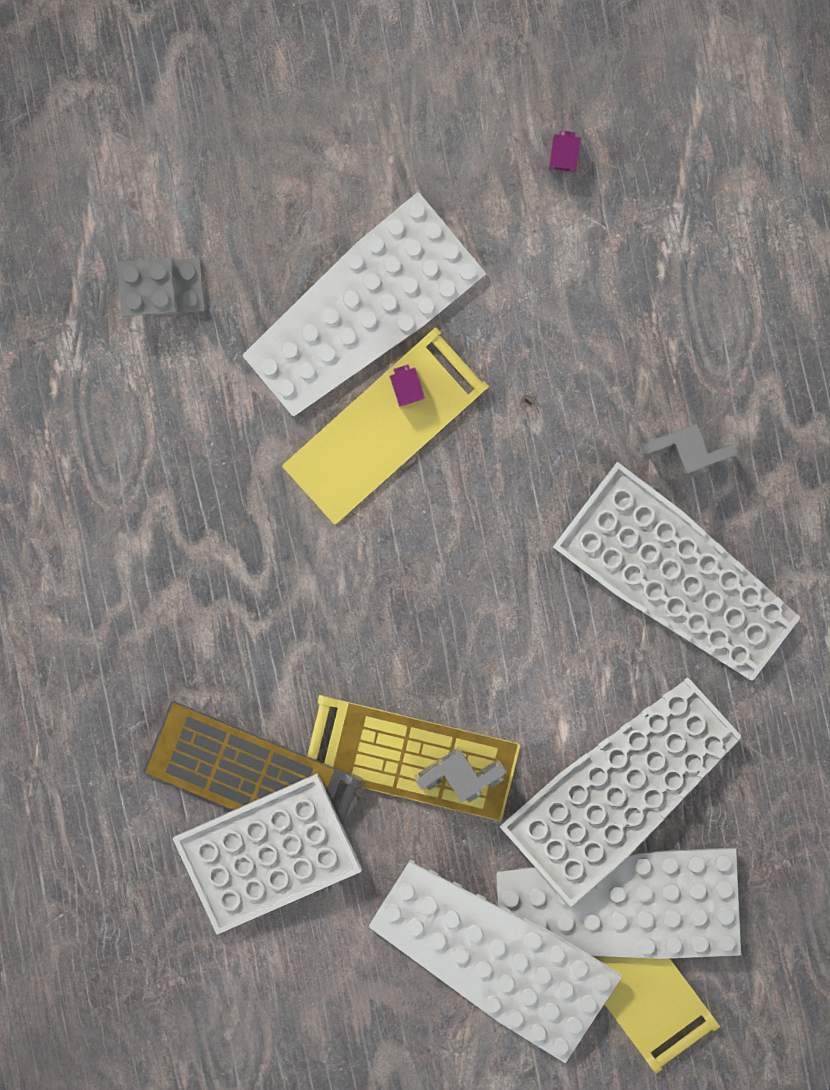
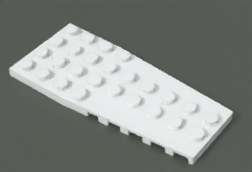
M417 192L342 256L243 354V357L292 416H296L425 326L483 278L486 273L422 195Z
M616 462L553 545V548L615 595L749 680L755 679L800 619L798 614L791 610L778 596L752 575L682 510L618 462Z
M686 678L673 690L664 694L653 705L643 710L641 714L629 723L627 722L609 738L599 743L589 753H586L559 773L504 822L500 828L572 908L639 847L741 739V735L689 678Z
M736 848L669 850L631 854L572 908L536 867L497 871L498 907L501 905L511 910L510 913L523 919L524 917L552 931L591 956L666 959L741 955Z
M410 860L373 917L369 927L496 1021L566 1063L620 981L622 974L552 931L524 917L521 919L510 913L511 910L501 905L498 907L486 901L485 897L479 894L475 895L461 888L462 885L454 881L451 883L438 876V873L431 869L428 871L414 864L415 861Z

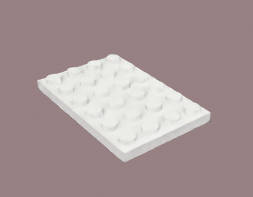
M318 773L172 838L216 934L227 931L362 871Z

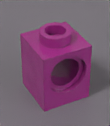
M560 131L559 135L554 134L549 169L568 172L576 171L581 138L575 137L576 133Z
M408 364L393 369L395 374L390 375V379L399 407L425 399L416 368L410 369Z

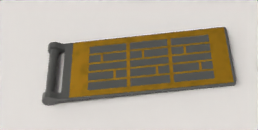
M171 701L143 773L231 810H235L318 773L331 802L340 780L347 783L336 811L341 824L345 820L357 788H361L364 781L355 774L339 770L176 701Z

